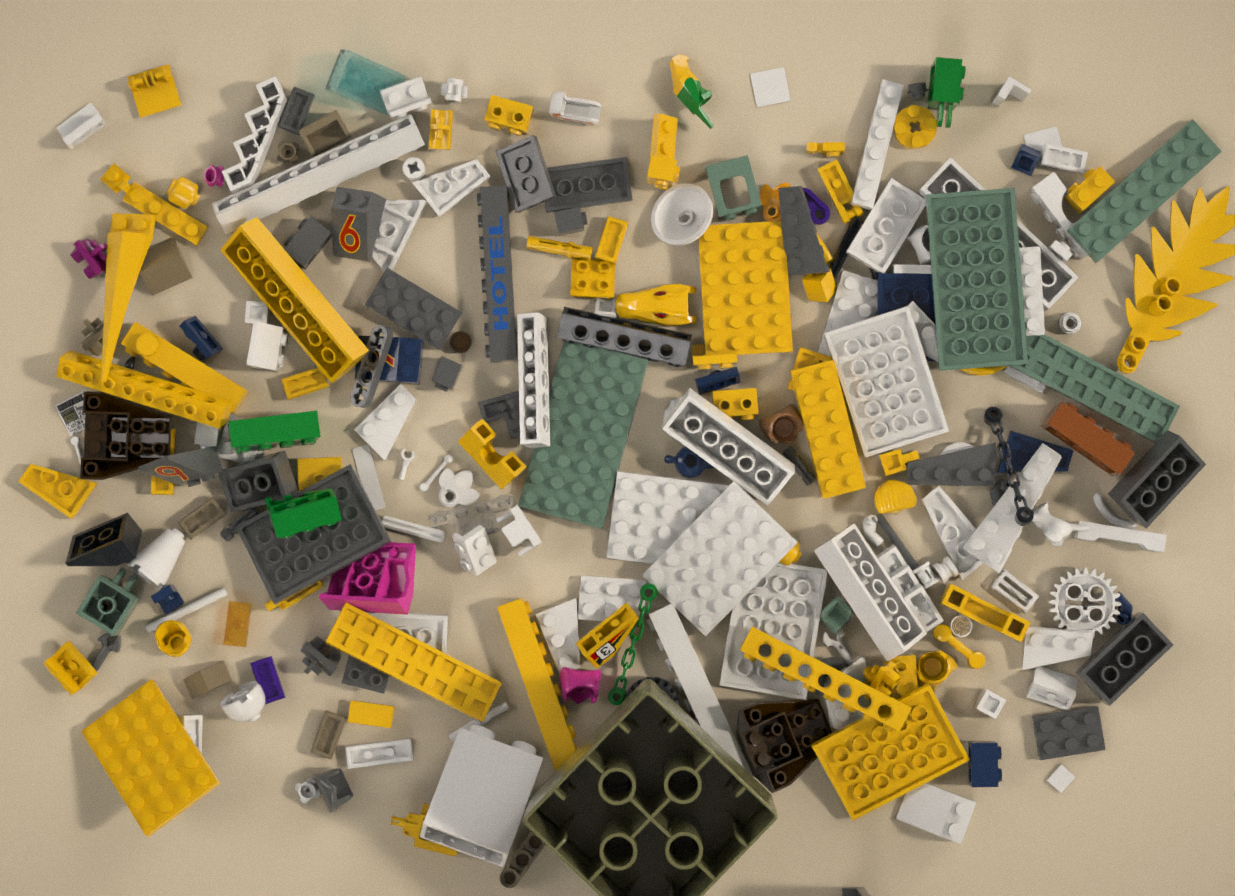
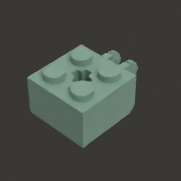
M124 567L120 568L113 580L105 575H100L76 612L113 636L120 634L141 600V597L131 592L138 579L137 575L133 574L128 579L125 587L119 584L126 574ZM106 601H112V609H106Z

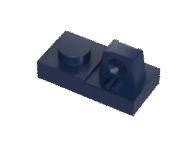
M196 316L184 320L179 325L184 331L185 336L196 344L192 352L200 361L217 355L223 350Z

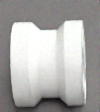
M408 158L403 164V172L409 180L418 181L424 177L426 169L419 158Z
M948 556L943 558V562L940 564L935 563L932 565L944 584L948 582L950 577L959 575L958 570Z

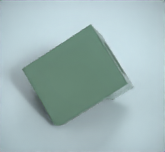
M837 596L822 610L820 621L836 634L851 620L853 610Z

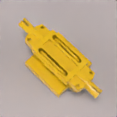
M423 804L420 815L409 812L405 819L392 815L390 825L403 827V835L414 837L413 847L456 857V850L420 837L430 804Z

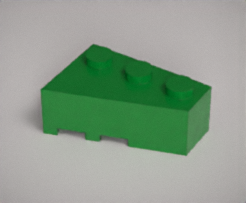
M332 488L305 492L304 497L292 498L291 494L285 495L284 500L272 501L271 497L264 498L277 539L289 538L295 533L302 531L310 532L316 527L323 525L331 526L337 521L342 520L337 498Z

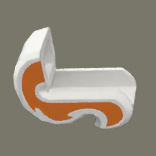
M554 92L551 96L549 113L558 119L596 125L599 123L602 105L596 101L567 97L565 92Z

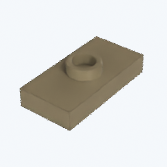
M213 496L178 521V523L190 540H192L227 513Z
M326 710L310 752L332 759L347 717Z

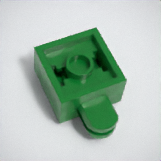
M936 57L931 65L927 108L937 109L936 127H942L944 110H946L945 128H950L952 111L963 100L964 88L960 87L962 79L965 78L966 67L962 66L963 59Z

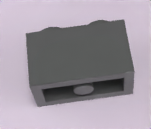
M311 216L309 219L305 218L299 224L297 234L295 236L291 235L284 243V246H286L284 250L288 255L306 269L332 238V233Z

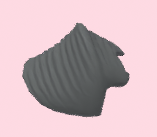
M341 768L312 775L325 799L329 813L347 803L353 797V793Z

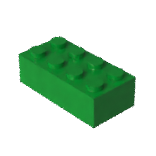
M317 410L228 421L227 424L230 450H235L236 454L247 453L250 451V448L256 447L258 451L271 450L272 445H279L280 448L293 447L296 442H301L302 446L313 445L321 437Z

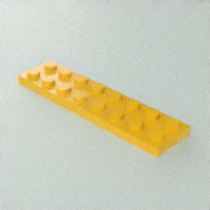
M348 603L344 604L325 641L330 646L481 723L484 721L502 682Z

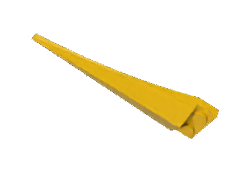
M112 213L110 233L107 236L101 381L103 383L107 381L126 310L153 239L156 217L151 214Z

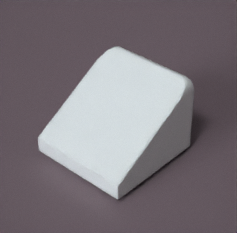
M597 298L594 314L616 318V299Z

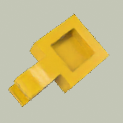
M115 163L100 178L116 194L123 190L131 197L136 191L127 183L131 177Z
M901 449L879 455L885 476L907 470L905 463L920 459L917 450L902 455Z

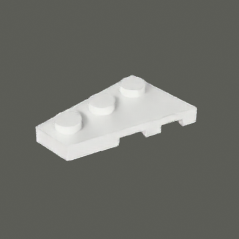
M575 598L536 614L559 675L563 667L571 669L580 668V652L576 645V642L579 641L577 599Z

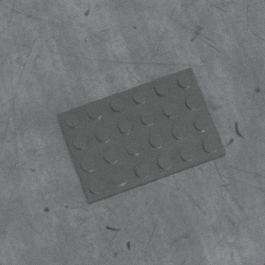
M349 464L292 496V498L304 497L305 492L332 488L336 495L342 520L337 521L334 525H323L316 527L310 532L302 531L295 533L289 538L277 539L268 510L236 527L275 605L391 542L353 465Z

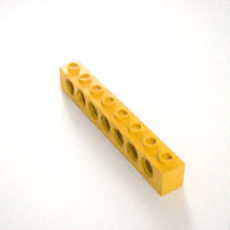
M72 350L59 358L57 378L218 429L229 421L233 401L111 363L107 381L103 383L101 381L102 360Z
M751 627L740 649L745 652L743 657L753 662L756 659L764 662L763 667L772 672H775L776 669L784 672L782 677L792 682H795L796 679L803 682L802 687L813 693L816 689L823 692L822 697L833 703L836 699L844 703L842 707L852 713L858 710L864 713L862 718L872 723L878 720L884 723L882 728L892 733L895 730L901 731L912 707L754 627ZM765 644L771 647V654L768 657H763L760 654V648ZM787 654L791 657V664L788 667L780 665L779 660L782 655ZM804 664L809 665L811 668V674L808 677H802L799 673L800 667ZM822 675L830 676L831 684L828 687H822L819 684V678ZM842 685H848L851 688V694L846 698L841 697L839 694V688ZM862 695H868L871 698V704L867 708L859 705V698ZM882 705H888L891 708V714L887 718H882L879 715L878 711Z

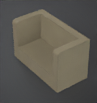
M337 110L298 130L313 157L351 136Z

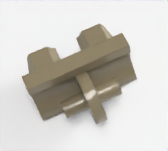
M98 317L92 323L86 319L83 322L87 327L81 332L85 337L91 331L93 333L81 342L82 348L85 351L89 350L95 356H99L102 353L103 347L99 340L103 337L104 323L96 328L102 323Z

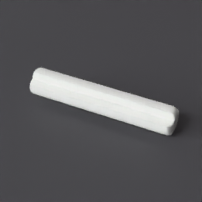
M383 516L381 521L385 528L425 539L443 542L445 537L444 531L397 518Z

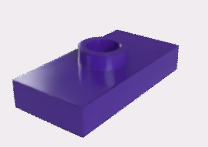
M272 656L250 663L255 679L264 691L265 704L286 698Z

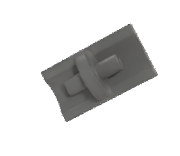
M318 636L310 642L307 641L300 650L307 656L302 660L308 666L304 672L308 675L313 671L319 675L323 670L331 676L336 670V665L341 656L334 650L326 657L321 654L320 651L326 644Z

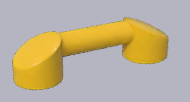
M938 624L934 627L933 637L940 642L946 641L963 654L971 668L980 669L984 666L985 656L981 652H973L956 639L947 625Z

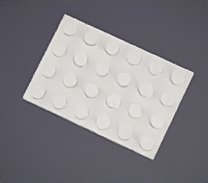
M909 305L825 332L865 458L949 432Z
M617 471L607 558L653 564L729 485Z
M733 481L642 576L649 583L654 584L657 590L706 636L798 541Z
M778 562L732 609L720 686L806 700L808 690L802 687L803 682L797 679L795 682H792L782 677L784 672L778 669L772 672L764 668V662L758 659L753 662L743 657L745 652L740 649L751 627H754L813 657L827 570L796 564L785 566ZM768 644L761 646L760 654L763 657H768L771 654V647ZM787 654L782 655L779 660L780 665L788 667L791 664V657ZM807 664L802 665L799 669L802 677H808L811 674V668Z

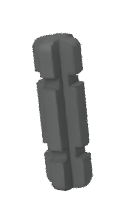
M789 446L783 451V455L795 465V471L799 476L803 477L804 483L810 485L816 480V477L812 472H809V468L799 455L797 456L793 446Z
M254 507L246 509L244 511L245 514L238 516L229 524V528H225L220 532L221 537L225 541H230L234 534H238L236 529L238 525L258 515Z

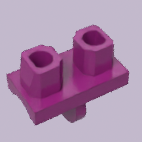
M88 238L83 241L77 240L73 244L76 248L70 255L77 263L82 262L84 259L89 265L83 270L84 274L89 279L105 274V260L107 258L105 251L107 250V244L99 245L96 240L90 242Z

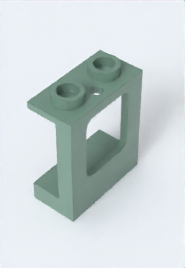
M748 155L705 167L706 176L709 179L718 212V220L730 221L736 219V215L745 213V216L758 213L757 209L761 208V202ZM736 176H743L751 202L748 205L727 209L721 192L720 182Z

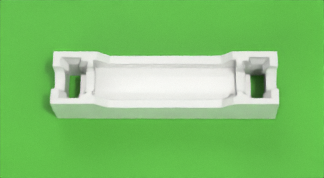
M1076 521V524L1088 525L1091 529L1085 532L1074 531V539L1095 541L1101 538L1138 544L1142 550L1164 552L1167 535Z

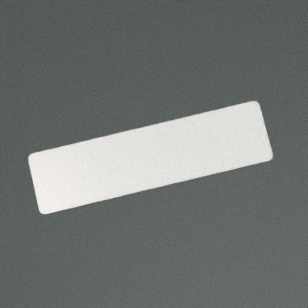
M369 445L353 448L352 451L360 481L375 510L385 508Z

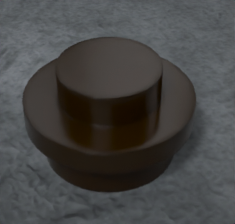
M463 331L454 333L450 338V346L457 353L467 352L472 345L471 337Z

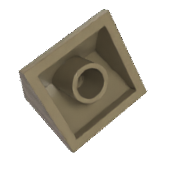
M175 238L148 249L139 272L152 295H156L193 278Z

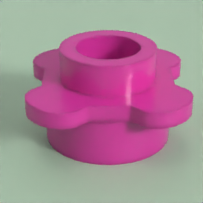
M210 165L205 170L204 179L208 186L213 187L217 185V187H221L223 185L224 175L222 171L224 167L222 165L218 167Z

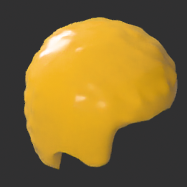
M168 620L161 623L154 633L158 649L174 658L184 655L192 642V636L185 624L176 620Z

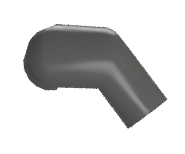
M1001 479L997 481L990 490L993 507L1009 488L1007 480Z

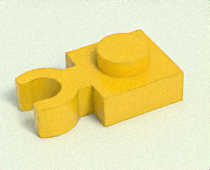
M807 142L806 153L826 154L828 158H838L839 154H843L845 151V142Z

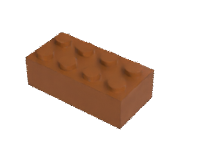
M1063 402L1056 404L1041 424V427L1109 475H1121L1135 455V452L1131 450L1132 446L1124 440L1119 442L1113 438L1114 433L1103 427L1100 429L1095 425L1096 421L1085 414L1083 417L1076 412L1078 408L1069 402H1066V404Z

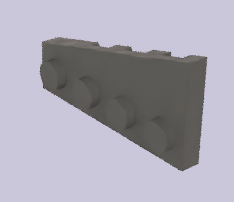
M803 187L778 188L783 246L787 256L788 275L830 272L823 256L822 245L819 244L815 224H813L810 216L811 212Z
M996 442L908 462L906 483L908 485L995 486Z

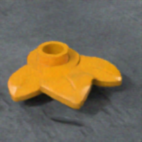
M789 183L779 184L774 189L766 184L761 188L759 198L761 205L764 207L762 214L767 222L781 221L778 188L791 187ZM775 208L776 214L771 216L770 210Z

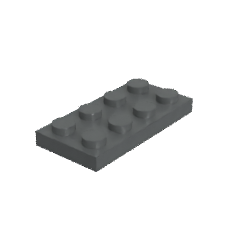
M627 157L547 168L556 197L545 202L546 213L576 207L586 208L633 201Z
M386 268L365 303V306L439 350L462 314L461 311L389 268Z

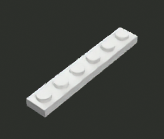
M885 79L881 81L851 205L869 210L873 209L904 86L902 84Z

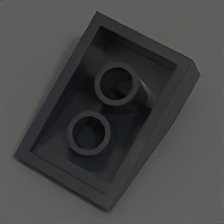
M127 512L73 535L65 564L67 566H119L123 563H129L137 556L142 530Z

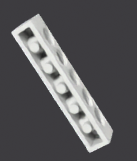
M538 312L517 314L520 445L528 448L550 447L547 317Z

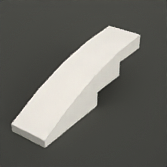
M894 544L876 555L926 632L944 621Z

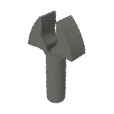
M105 633L97 639V641L101 642L102 648L91 664L96 671L99 670L110 651L114 650L117 653L120 651L121 636H118L115 643L109 646L108 639L111 634Z

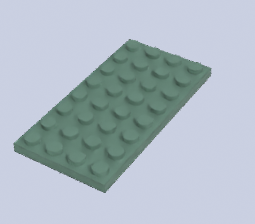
M1015 188L925 195L939 371L1028 364Z
M563 341L549 392L550 447L534 448L520 496L519 507L603 529L616 483L617 471L620 468L649 360L613 350L609 351L597 346L593 348L586 347L583 343L575 341L574 343Z

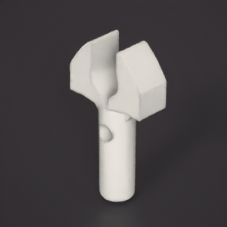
M841 629L836 633L837 641L830 639L826 631H824V644L827 647L830 645L835 646L844 661L852 664L854 659L842 642V638L845 635L843 630Z

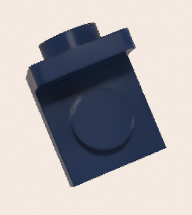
M174 584L164 587L151 596L155 604H160L165 614L184 604V600Z

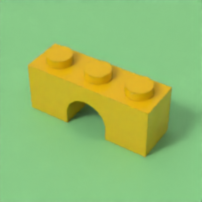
M481 419L459 439L458 443L498 487L503 490L526 468V465L513 451L506 456H502L494 450L492 441L497 434Z

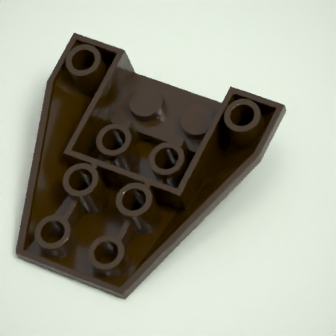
M84 391L83 414H85L84 457H81L80 479L105 480L139 470V466L171 454L172 416L105 392Z
M819 699L763 701L753 703L738 710L737 737L753 776L771 793L791 785L818 758L811 744L832 733Z

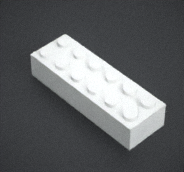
M691 388L688 389L663 421L662 429L767 506L795 473V465Z
M855 523L837 533L814 550L886 661L904 653L927 634Z

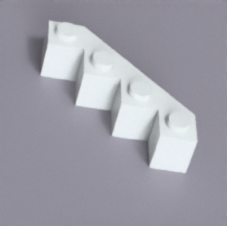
M276 76L256 84L264 105L245 113L253 134L233 142L241 163L222 171L227 185L233 194L256 183L288 100Z

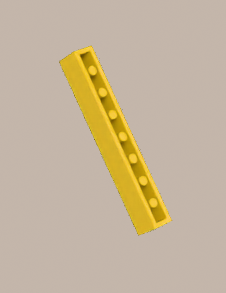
M523 598L498 606L497 609L556 772L580 746L576 747L573 738H576L573 726H568L567 724L568 711L565 704L561 705L558 697L562 696L558 684L553 685L551 676L554 675L550 663L546 664L543 657L547 655L543 642L538 643L536 635L540 633L536 622L531 623L529 614L532 613L529 602H524Z

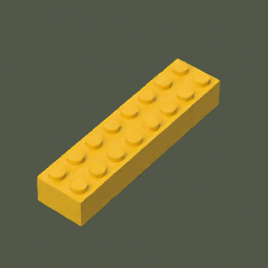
M257 217L240 225L220 251L331 383L348 374L367 354L368 348Z

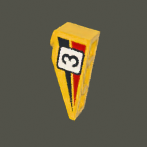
M626 602L576 642V645L585 658L598 669L615 655L639 617Z

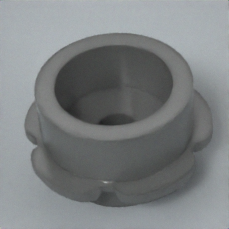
M925 82L909 84L907 94H912V98L923 97L929 89H926Z

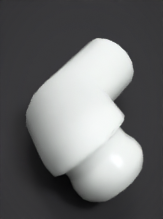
M870 514L862 521V534L877 548L884 539L876 533L877 517Z

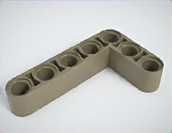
M532 831L528 833L500 874V882L506 888H513L519 883L546 845L542 841L540 846H532L529 841L535 835ZM524 853L528 856L529 862L524 865L519 864L517 856ZM508 871L513 872L516 880L514 882H507L504 879V874Z

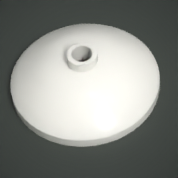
M685 183L669 188L658 198L651 214L653 231L659 239L669 245L683 246L694 242L705 233L711 223L713 216L711 198L701 187L694 184Z

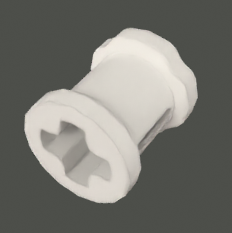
M929 561L912 571L914 574H917L924 589L940 580L930 568Z

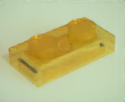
M229 601L223 645L247 647L252 603Z

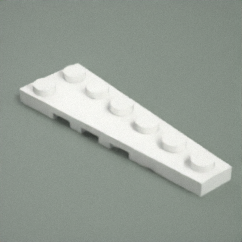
M1042 443L1018 475L1020 479V493L1025 497L1027 505L1031 510L1037 500L1040 499L1045 486L1048 484L1062 458L1060 454ZM1010 486L963 547L967 552L998 574L1012 551L1011 548L1016 539L1019 538L1023 526H1020L1015 521L1017 510L1014 498L1016 496L1014 489ZM1023 500L1018 502L1019 508L1025 507ZM1026 512L1021 513L1023 517H1029Z

